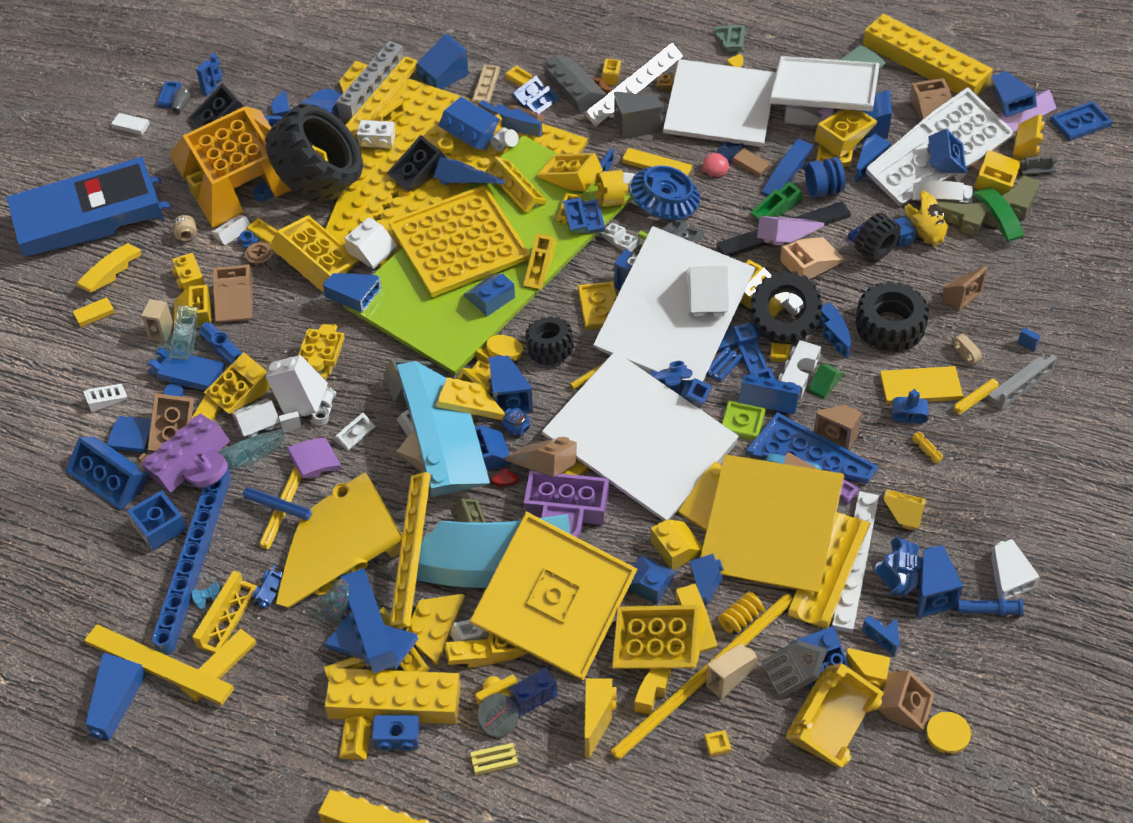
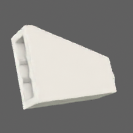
M1011 539L1006 542L1001 541L994 546L991 560L998 599L1004 598L1008 600L1036 588L1040 576L1015 542Z

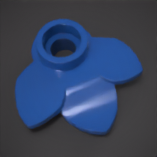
M678 360L671 362L668 369L659 371L654 378L665 380L667 386H675L682 379L690 378L693 372L687 368L683 361Z

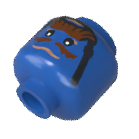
M509 408L504 412L505 416L503 417L502 426L511 435L522 436L528 431L531 426L529 424L530 418L520 408L512 410Z

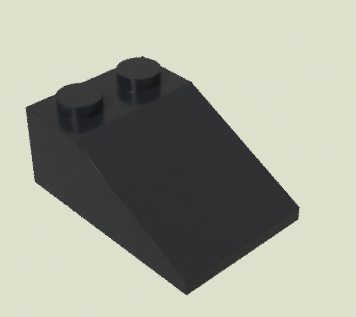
M222 83L188 117V120L198 129L245 107V105Z
M420 135L387 174L409 192L433 178L440 157H447Z

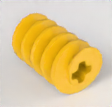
M747 591L730 608L718 616V620L722 628L728 633H733V631L740 633L741 628H746L747 623H752L753 618L759 617V613L762 614L764 612V607L760 599L753 592Z

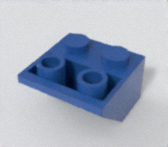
M483 425L475 427L486 471L513 464L505 461V457L510 453L501 431Z

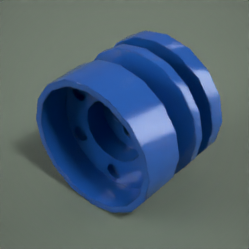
M838 157L824 159L823 162L818 160L806 163L805 181L812 198L826 196L827 192L830 195L844 192L845 174Z

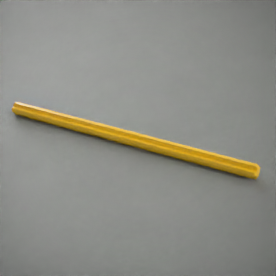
M783 595L710 662L739 644L746 646L791 605L793 601L791 595ZM708 664L611 750L612 755L616 759H621L706 682Z

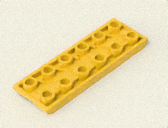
M836 512L820 592L814 593L797 590L789 608V617L822 628L829 627L871 522Z

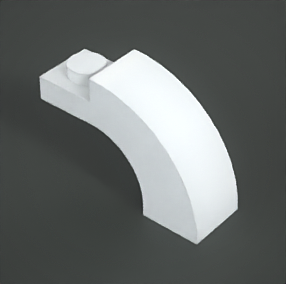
M950 181L913 183L912 200L921 201L919 193H921V190H924L939 201L972 204L973 186Z

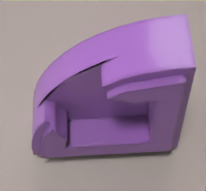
M843 479L840 493L841 500L848 505L858 493L859 488Z

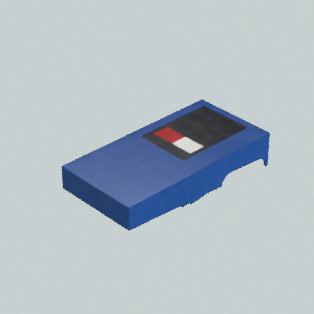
M142 156L7 196L17 241L23 256L26 257L77 243L92 242L115 234V230L120 226L143 220L158 218L164 222L161 211L164 208L171 210V207L167 201L159 203L153 186L157 182L163 184L159 176L149 177Z

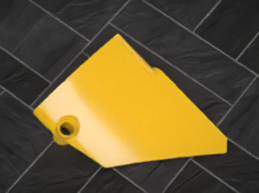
M366 472L346 484H337L333 488L332 494L311 508L312 516L309 520L300 519L285 564L276 602L277 605L290 608L314 592L317 595L328 593L336 588V586L341 585V576L363 568L365 569L368 566L367 562L382 552L386 551L391 558L400 554L403 535Z

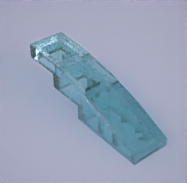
M279 429L245 439L218 453L224 457L228 466L233 470L248 460L255 464L285 444L283 431Z

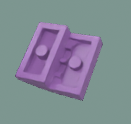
M326 438L304 441L287 449L302 478L319 477L323 471H339L341 467Z

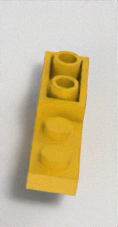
M492 634L483 640L446 642L445 644L448 665L467 664L468 668L501 663L528 654Z

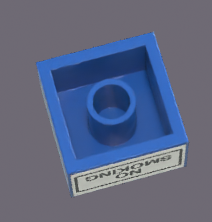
M162 490L127 510L132 525L151 550L187 530L183 516Z

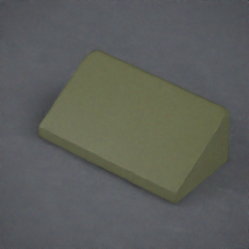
M460 499L455 505L454 509L459 522L486 523L478 500Z

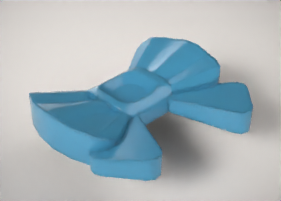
M213 582L207 589L202 591L193 590L192 598L196 606L204 610L206 600L212 598L215 601L221 588L218 583Z

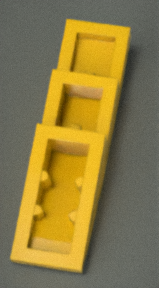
M128 243L121 246L94 265L77 282V286L91 293L115 281L116 274L127 269L129 261L141 256V250Z

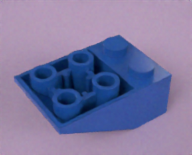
M834 626L789 642L790 645L800 640L826 648L827 652L822 663L821 672L829 665L840 663L850 668ZM816 681L808 684L810 689L813 688Z

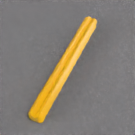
M296 466L290 474L280 499L291 502L302 478ZM274 509L259 542L262 549L268 550L271 547L286 513Z

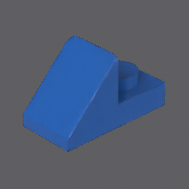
M869 615L863 622L862 632L895 657L900 644L897 619L885 628L879 620Z

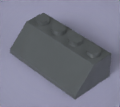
M554 55L542 63L546 78L580 114L607 96L572 58Z

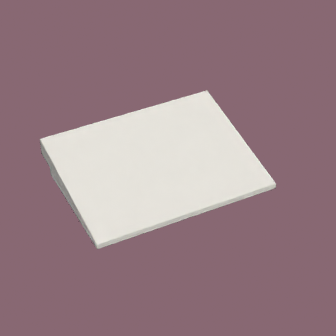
M652 226L593 347L609 355L616 351L649 375H651L653 370L659 372L668 369L671 362L680 360L693 372L690 378L682 380L696 378L703 382L756 267ZM728 266L729 312H724V316H713V313H705V316L694 317V313H689L686 269L689 267Z
M616 351L542 431V434L548 439L567 437L569 440L577 442L576 459L601 477L609 478L611 484L663 521L670 520L681 508L703 473L714 461L718 464L723 462L724 455H727L732 450L739 437Z

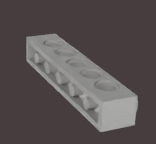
M388 41L337 100L340 117L350 120L403 59L404 51L402 45Z

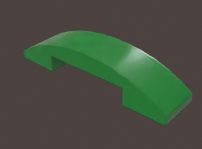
M990 187L974 192L973 195L978 202H984L1000 224L999 231L1007 242L1024 237L1016 214L999 192Z

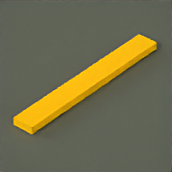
M404 56L346 124V127L355 139L358 138L357 133L360 120L372 121L416 70L417 60Z
M427 472L412 475L410 480L390 619V627L397 629L410 626L431 476Z
M98 624L84 639L85 643L91 647L141 664L144 671L221 706L234 690L233 685Z

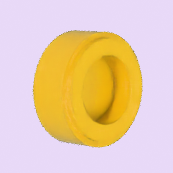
M442 138L437 143L438 149L443 154H449L455 149L454 141L450 138Z

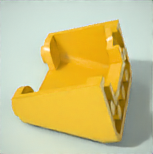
M842 663L829 665L821 672L819 679H817L791 724L786 734V739L831 765L842 768L848 764L851 758L849 755L850 750L847 748L866 712L879 708L884 692Z

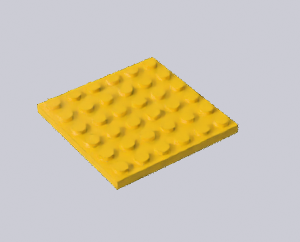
M485 185L388 221L392 232L431 297L530 260L531 257Z

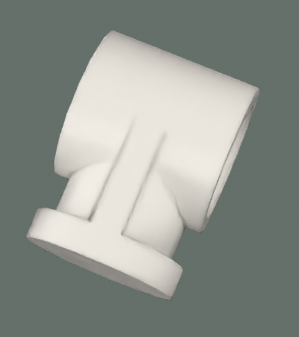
M502 128L491 137L490 143L495 150L501 152L506 147L516 146L519 138L514 130Z

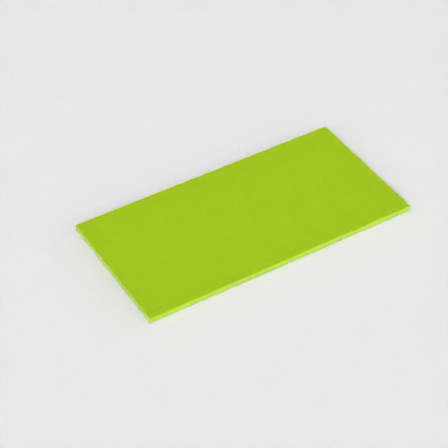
M523 135L518 140L516 146L510 147L499 158L509 160L547 200L545 205L535 203L529 213L524 212L499 184H470L462 193L485 185L527 248L530 256L536 233L552 236L556 239L557 245L553 261L543 284V289L598 234L570 232L568 222L567 224H564L563 221H560V223L556 222V217L565 194L583 196V201L596 199L595 192L598 191L597 186H594V181L588 190L580 192L570 191L538 178L537 174L553 155L557 153ZM629 191L625 193V205L600 207L605 226L632 200ZM401 248L373 274L380 276L382 288L366 309L361 313L343 305V307L448 372L456 375L476 355V351L483 348L490 337L497 335L541 290L523 286L530 260L491 274L503 273L514 283L515 298L489 316H485L464 297V293L489 276L431 297L403 248Z

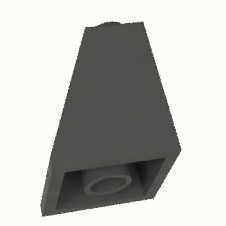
M614 91V119L622 139L661 132V125H663L661 113L664 112V106L659 101L658 96Z

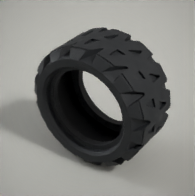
M308 103L294 106L267 132L265 148L273 169L292 191L315 203L331 202L356 182L362 174L363 158L356 139L340 119L319 106ZM312 146H315L325 151L328 162L325 159H323L314 150Z

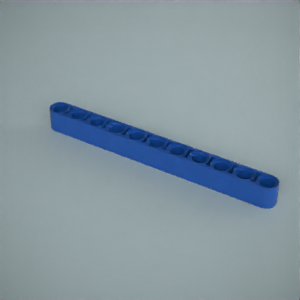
M228 467L225 474L217 482L202 489L157 621L152 640L156 650L164 655H170L175 650L192 599V591L195 590L231 481Z

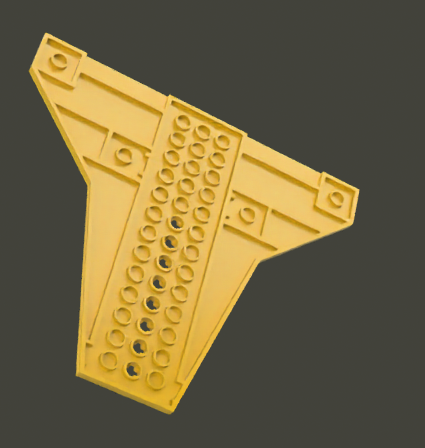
M358 61L354 62L339 80L342 93L367 67V64ZM409 78L378 113L379 115L400 99H404L405 113L392 121L394 122L396 134L393 148L359 147L363 158L362 174L356 182L339 195L326 226V230L346 246L345 237L366 219L371 218L374 221L375 219H381L376 222L385 228L397 245V249L376 266L379 268L402 248L389 226V220L461 194L470 185L454 183L445 185L439 182L440 179L433 177L408 192L391 178L387 172L420 135L436 148H438L437 143L440 139H452L455 149L453 152L444 155L448 159L463 162L482 171L488 168L494 157H501L510 148L506 147L500 152L495 150L491 143H489L487 150L476 149L439 127L438 124L444 110L460 96ZM543 123L541 137L516 132L519 139L524 135L557 154H578L588 144V138Z

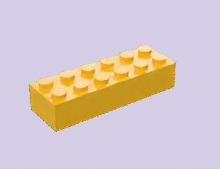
M331 668L325 702L328 719L345 720V718L363 714L371 721H374L375 715L418 716L420 723L457 724L461 688L459 673L389 670L373 673L372 670Z

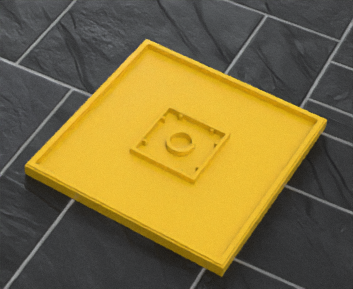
M724 455L701 557L713 553L716 559H720L724 568L721 571L722 576L819 593L844 474Z
M526 512L469 623L583 681L637 568Z

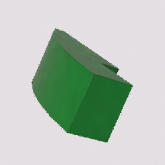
M789 181L779 191L775 189L751 211V214L758 220L760 216L779 217L803 199L802 191Z

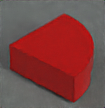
M503 468L491 481L493 485L498 487L513 486L519 482V477Z

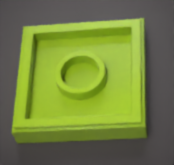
M728 400L722 425L737 434L739 438L754 441L760 434L766 408Z

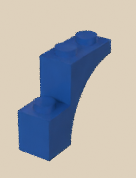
M653 370L651 376L655 377L658 372ZM696 378L682 380L675 386H667L698 408H701L705 403L712 386ZM663 379L658 380V381H660L662 384H664L665 386H667L666 383H665V380H663Z

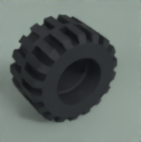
M882 212L874 214L860 228L854 243L855 249L872 262L880 261L896 245L901 234V227Z
M553 316L543 317L540 320H535L526 329L525 338L528 354L536 362L555 364V362H561L562 359H567L568 355L572 354L574 349L570 324L565 319H560V317L553 318Z

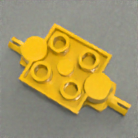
M323 324L319 330L307 329L298 354L325 381L327 376H330L333 366L336 365L345 338L344 333L336 332L338 326L335 324L334 326L333 324Z

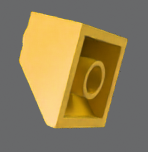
M667 519L651 528L650 542L670 569L674 570L701 556L703 546L685 522Z

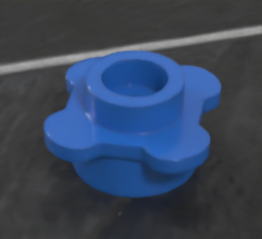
M243 231L240 237L237 238V242L241 243L243 248H248L253 243H257L258 238L254 237L251 231Z

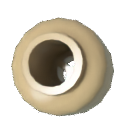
M181 215L174 219L173 232L175 237L180 241H189L196 236V223L192 217Z

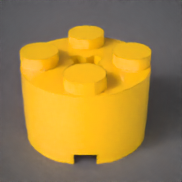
M614 170L596 173L594 186H597L598 192H595V197L598 199L600 207L625 205V193H628V185L623 181V171Z

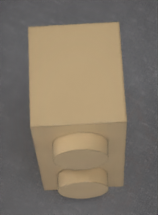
M149 299L141 315L149 340L166 343L174 328L168 304L161 300Z

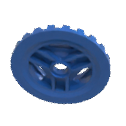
M654 166L645 168L644 171L640 170L637 175L633 176L630 184V195L633 201L642 210L658 218L667 220L685 219L696 212L700 202V193L697 191L696 185L692 183L685 173L670 166ZM649 180L652 182L651 188L647 183Z

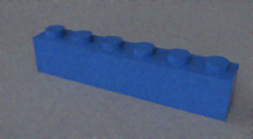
M363 568L341 576L343 585H340V589L343 594H346L343 597H348L344 601L347 610H352L348 612L352 624H357L353 628L356 637H361L358 640L361 652L366 651V653L362 654L366 667L371 665L373 673L398 665L365 569Z

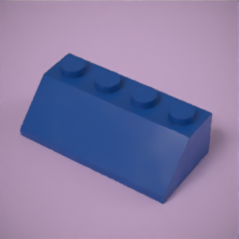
M95 436L78 438L65 472L119 510L123 509L142 492L149 473Z

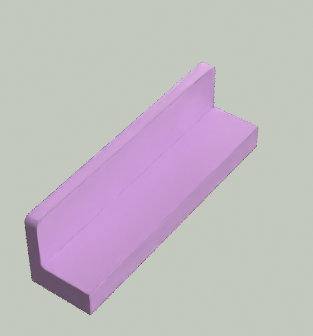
M1050 90L1036 93L1037 107L1009 117H1005L1003 112L997 116L1013 131H1016L1019 123L1038 114L1043 116L1056 109V105Z

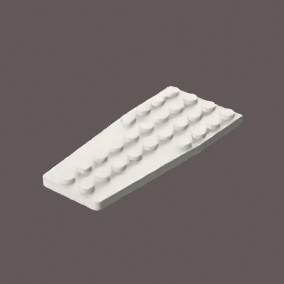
M966 88L929 114L871 163L866 170V174L898 206H904L912 201L913 183L946 181L958 174L941 173L931 166L929 162L931 156L928 149L929 135L947 128L964 144L966 168H968L971 164L986 156L988 150L993 151L1011 139L1015 132L969 88Z

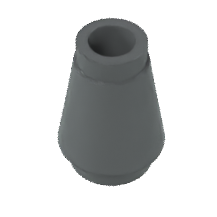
M179 88L175 91L171 108L173 112L181 113L190 101L191 94L188 90Z

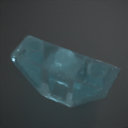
M178 305L169 358L189 360L194 349L197 333V307Z

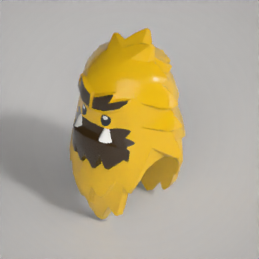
M921 190V193H919L921 209L918 211L908 204L905 206L904 211L917 230V235L924 239V243L932 244L933 247H936L939 243H943L948 224L943 218L944 212L938 205L935 197Z

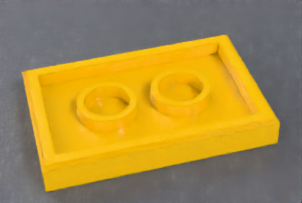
M614 282L578 285L585 330L602 329L614 304V300L617 298Z

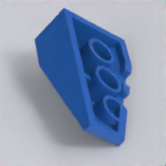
M440 157L434 177L440 179L439 182L445 185L450 183H505L504 180L487 174L482 170L475 169L473 166Z

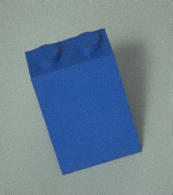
M445 34L417 62L418 77L423 79L428 85L439 89H444L469 75L467 50L451 36Z
M890 90L876 93L873 111H863L877 120L874 127L863 138H870L875 133L884 139H888L892 117Z
M508 355L489 357L493 400L503 412L509 408L511 410L520 408L524 413H533L532 387Z
M931 546L923 551L922 568L918 572L919 582L917 585L916 607L918 618L957 608L963 588L944 546Z

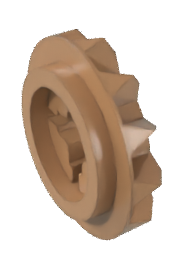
M257 242L246 249L245 257L250 264L254 263L257 266L259 263H262L264 265L265 262H268V259L274 257V251L269 247L268 243Z

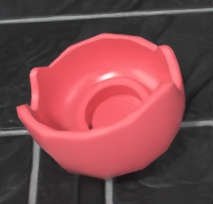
M711 153L706 156L701 165L702 173H708L710 178L724 176L729 169L728 160L721 154Z

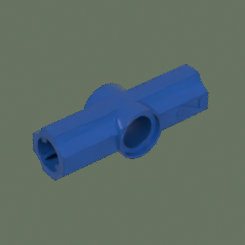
M205 322L198 330L199 335L214 349L216 355L223 357L230 365L242 354L228 339L227 334L220 332L212 323Z

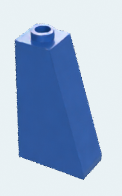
M1004 71L991 76L992 91L1005 117L1037 107L1036 91L1009 72Z
M103 653L86 720V726L92 737L96 739H111L146 676L141 664Z

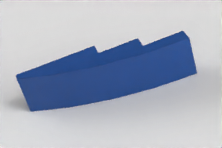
M484 100L478 103L479 107L492 115L499 114L502 118V127L523 134L542 136V122L522 110L516 108L511 111L501 104L494 107Z
M798 139L781 160L761 194L769 196L775 189L779 191L789 181L792 183L795 174L804 165V160L813 151V145Z

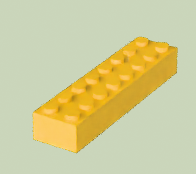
M882 14L864 32V46L929 80L944 78L949 89L956 94L969 88L978 96L990 84L993 73L992 68L890 16Z

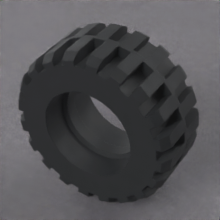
M782 270L781 274L774 272L771 273V277L768 278L766 276L762 279V283L756 286L755 292L751 297V318L754 321L756 330L759 329L763 337H768L769 341L773 343L775 341H778L780 344L790 342L791 345L796 344L798 340H805L807 335H811L814 332L815 327L818 326L820 321L822 300L820 291L816 289V284L813 281H808L806 275L799 276L796 271L787 273L788 270ZM780 293L795 294L803 301V314L794 322H779L769 313L768 306L770 300Z
M886 282V284L878 283L876 287L871 286L861 295L858 302L855 319L857 332L860 333V337L864 341L867 340V344L876 346L878 350L885 349L887 352H892L893 350L900 352L905 348L906 350L910 349L913 345H917L925 335L929 317L927 301L921 296L919 291H914L913 287L909 285L904 286L900 282H897V284L892 282ZM892 312L901 315L905 320L890 321L882 318L879 314Z

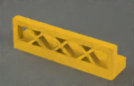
M499 157L493 158L486 169L487 173L505 181L504 184L499 185L524 212L529 213L535 203L545 205L547 200L509 160Z
M233 570L193 635L196 648L215 654L227 642L253 599L251 596L257 585L243 581L241 573ZM242 587L250 590L248 595L239 598L238 593ZM239 603V610L229 614L228 609L230 606ZM229 620L230 625L228 628L219 631V624ZM219 637L220 641L216 648L207 645L210 639Z

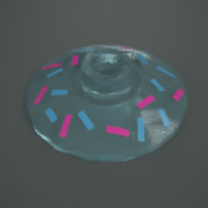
M338 579L325 595L326 612L328 617L333 620L338 619L343 614L348 603L349 584L345 579Z

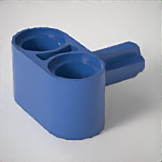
M916 389L910 391L908 397H895L892 400V419L903 423H926L929 420L928 401L920 398V392H917Z

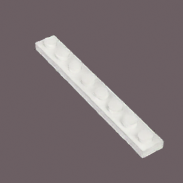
M673 44L669 45L589 109L585 115L596 127L614 112V91L638 93L679 60L682 54Z
M859 491L854 518L871 522L835 610L832 626L837 631L853 633L879 495Z

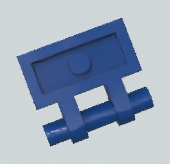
M215 53L210 54V60L204 61L196 69L201 92L205 96H208L216 89L217 83L222 81L223 74L221 69H219L220 61Z

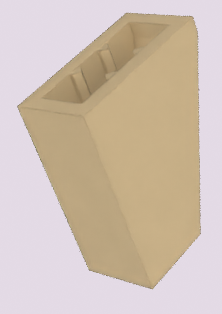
M739 644L710 662L707 668L706 687L723 699L756 667L757 656L751 648H746L743 644Z

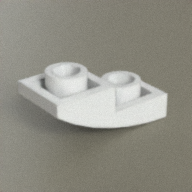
M614 223L608 225L605 228V232H601V235L608 242L622 251L626 249L632 252L641 244L640 238L627 234L625 227Z

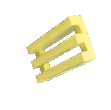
M514 743L470 752L475 775L518 766ZM511 757H512L511 760H507V761H503V762H498L499 760L507 759V758H511ZM489 762L494 763V764H490V765H485V766L478 767V765H481V764H485V763H489Z

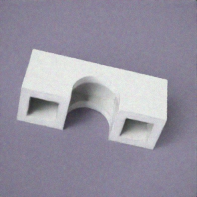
M801 340L797 347L794 346L790 355L792 358L786 361L784 374L781 373L778 379L780 382H793L800 385L799 399L802 398L807 387L809 375L800 370L814 372L821 351L820 346Z

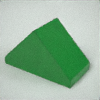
M820 364L808 391L825 399L844 376V372L829 364Z

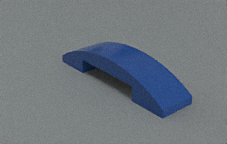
M752 322L734 326L736 341L740 353L743 355V361L748 373L757 375L760 378L775 379L771 368L767 367L757 343L758 337Z

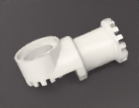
M331 387L330 389L326 388L318 412L312 414V422L316 425L322 426L329 421V413L332 408L331 402L336 397V391H333ZM324 414L325 417L317 418L315 415Z

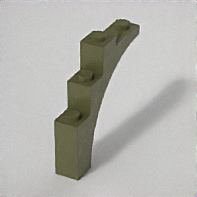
M1023 176L1011 191L1002 195L1018 219L1025 220L1038 192L1039 180ZM937 200L938 205L944 212V220L961 226L960 232L977 237L983 224L1000 228V224L984 202L957 204Z

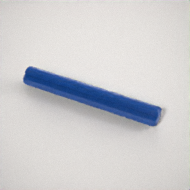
M246 487L242 493L245 499L304 520H309L312 516L311 509L249 487Z

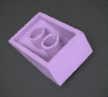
M760 216L757 238L764 239L766 243L784 245V242H793L824 227V223L807 219Z

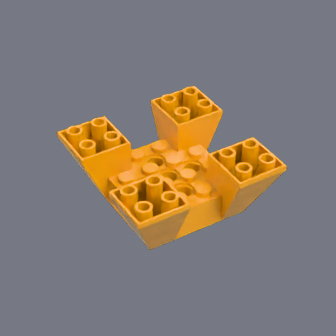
M245 106L183 135L169 153L183 180L198 171L203 173L204 177L197 203L212 228L244 214L233 188L260 175L275 198L291 191L276 174L267 156L265 148L267 143L265 139L271 126L260 110Z

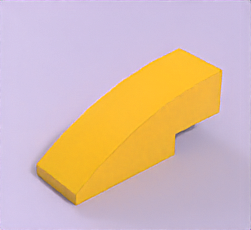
M696 584L676 589L675 599L678 605H699L706 613L705 634L700 653L717 648L715 635Z
M672 668L651 669L638 690L634 712L647 715L652 714L656 697L665 698Z

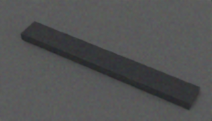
M841 201L793 218L823 222L824 225L850 217L851 212L844 202ZM758 229L717 242L716 247L721 254L731 257L770 243L764 242L762 238H757Z

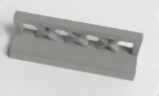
M1051 355L1044 360L1039 356L988 394L987 399L1000 410H1003L1051 374L1057 357Z

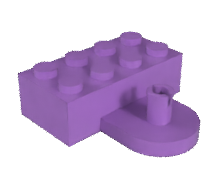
M200 413L193 417L186 426L179 429L172 438L164 442L158 450L147 456L141 465L149 473L153 481L170 493L185 480L196 487H207L217 482L227 470L228 463L218 451L230 440L217 423Z
M530 471L524 499V514L528 512L538 518L568 514L570 534L578 538L581 533L582 523L604 525L609 494V478L558 474L552 477L537 471Z

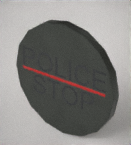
M501 693L491 694L485 697L479 704L477 721L486 734L493 737L506 736L517 726L519 719L518 708L509 696Z

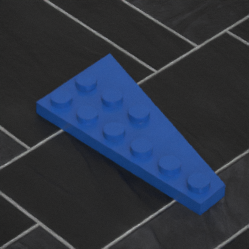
M778 412L746 450V455L760 459H766V456L772 453L786 456L787 452L804 461L818 464L824 471L843 473L844 479L868 484L878 471L877 465Z

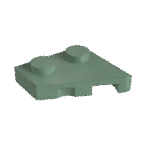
M745 25L714 27L715 34L726 52L743 51Z

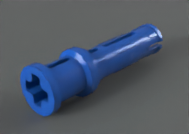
M1000 598L998 601L959 600L957 605L958 613L998 614L1000 617L1005 615L1023 617L1024 610L1022 598H1018V600Z

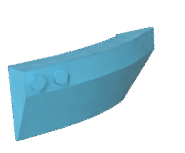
M416 361L398 364L397 369L416 435L424 471L431 474L429 483L431 497L489 485L486 467L471 414L435 406L447 378Z
M568 514L540 518L570 534ZM440 519L435 529L422 538L416 580L447 586L487 588L521 521L473 523L441 521Z

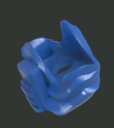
M896 536L891 540L892 553L885 555V561L875 564L874 571L891 590L889 595H902L904 597L918 585L917 572L921 571L922 557L918 556V545Z

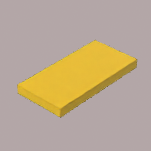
M956 366L880 371L886 405L892 404V400L895 397H908L909 392L913 389L920 392V398L928 402L962 400L963 398Z

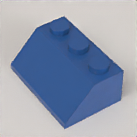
M460 96L444 110L438 126L476 149L487 150L500 119Z

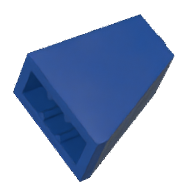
M333 273L323 284L326 298L361 313L382 288L380 276Z

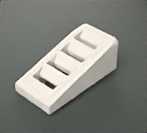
M122 384L83 391L91 412L128 399Z

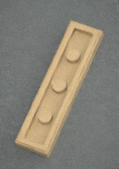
M483 66L472 103L478 106V103L484 100L490 104L500 73L499 66Z

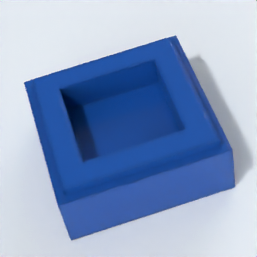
M1023 328L1020 332L1018 344L1035 351L1040 335Z

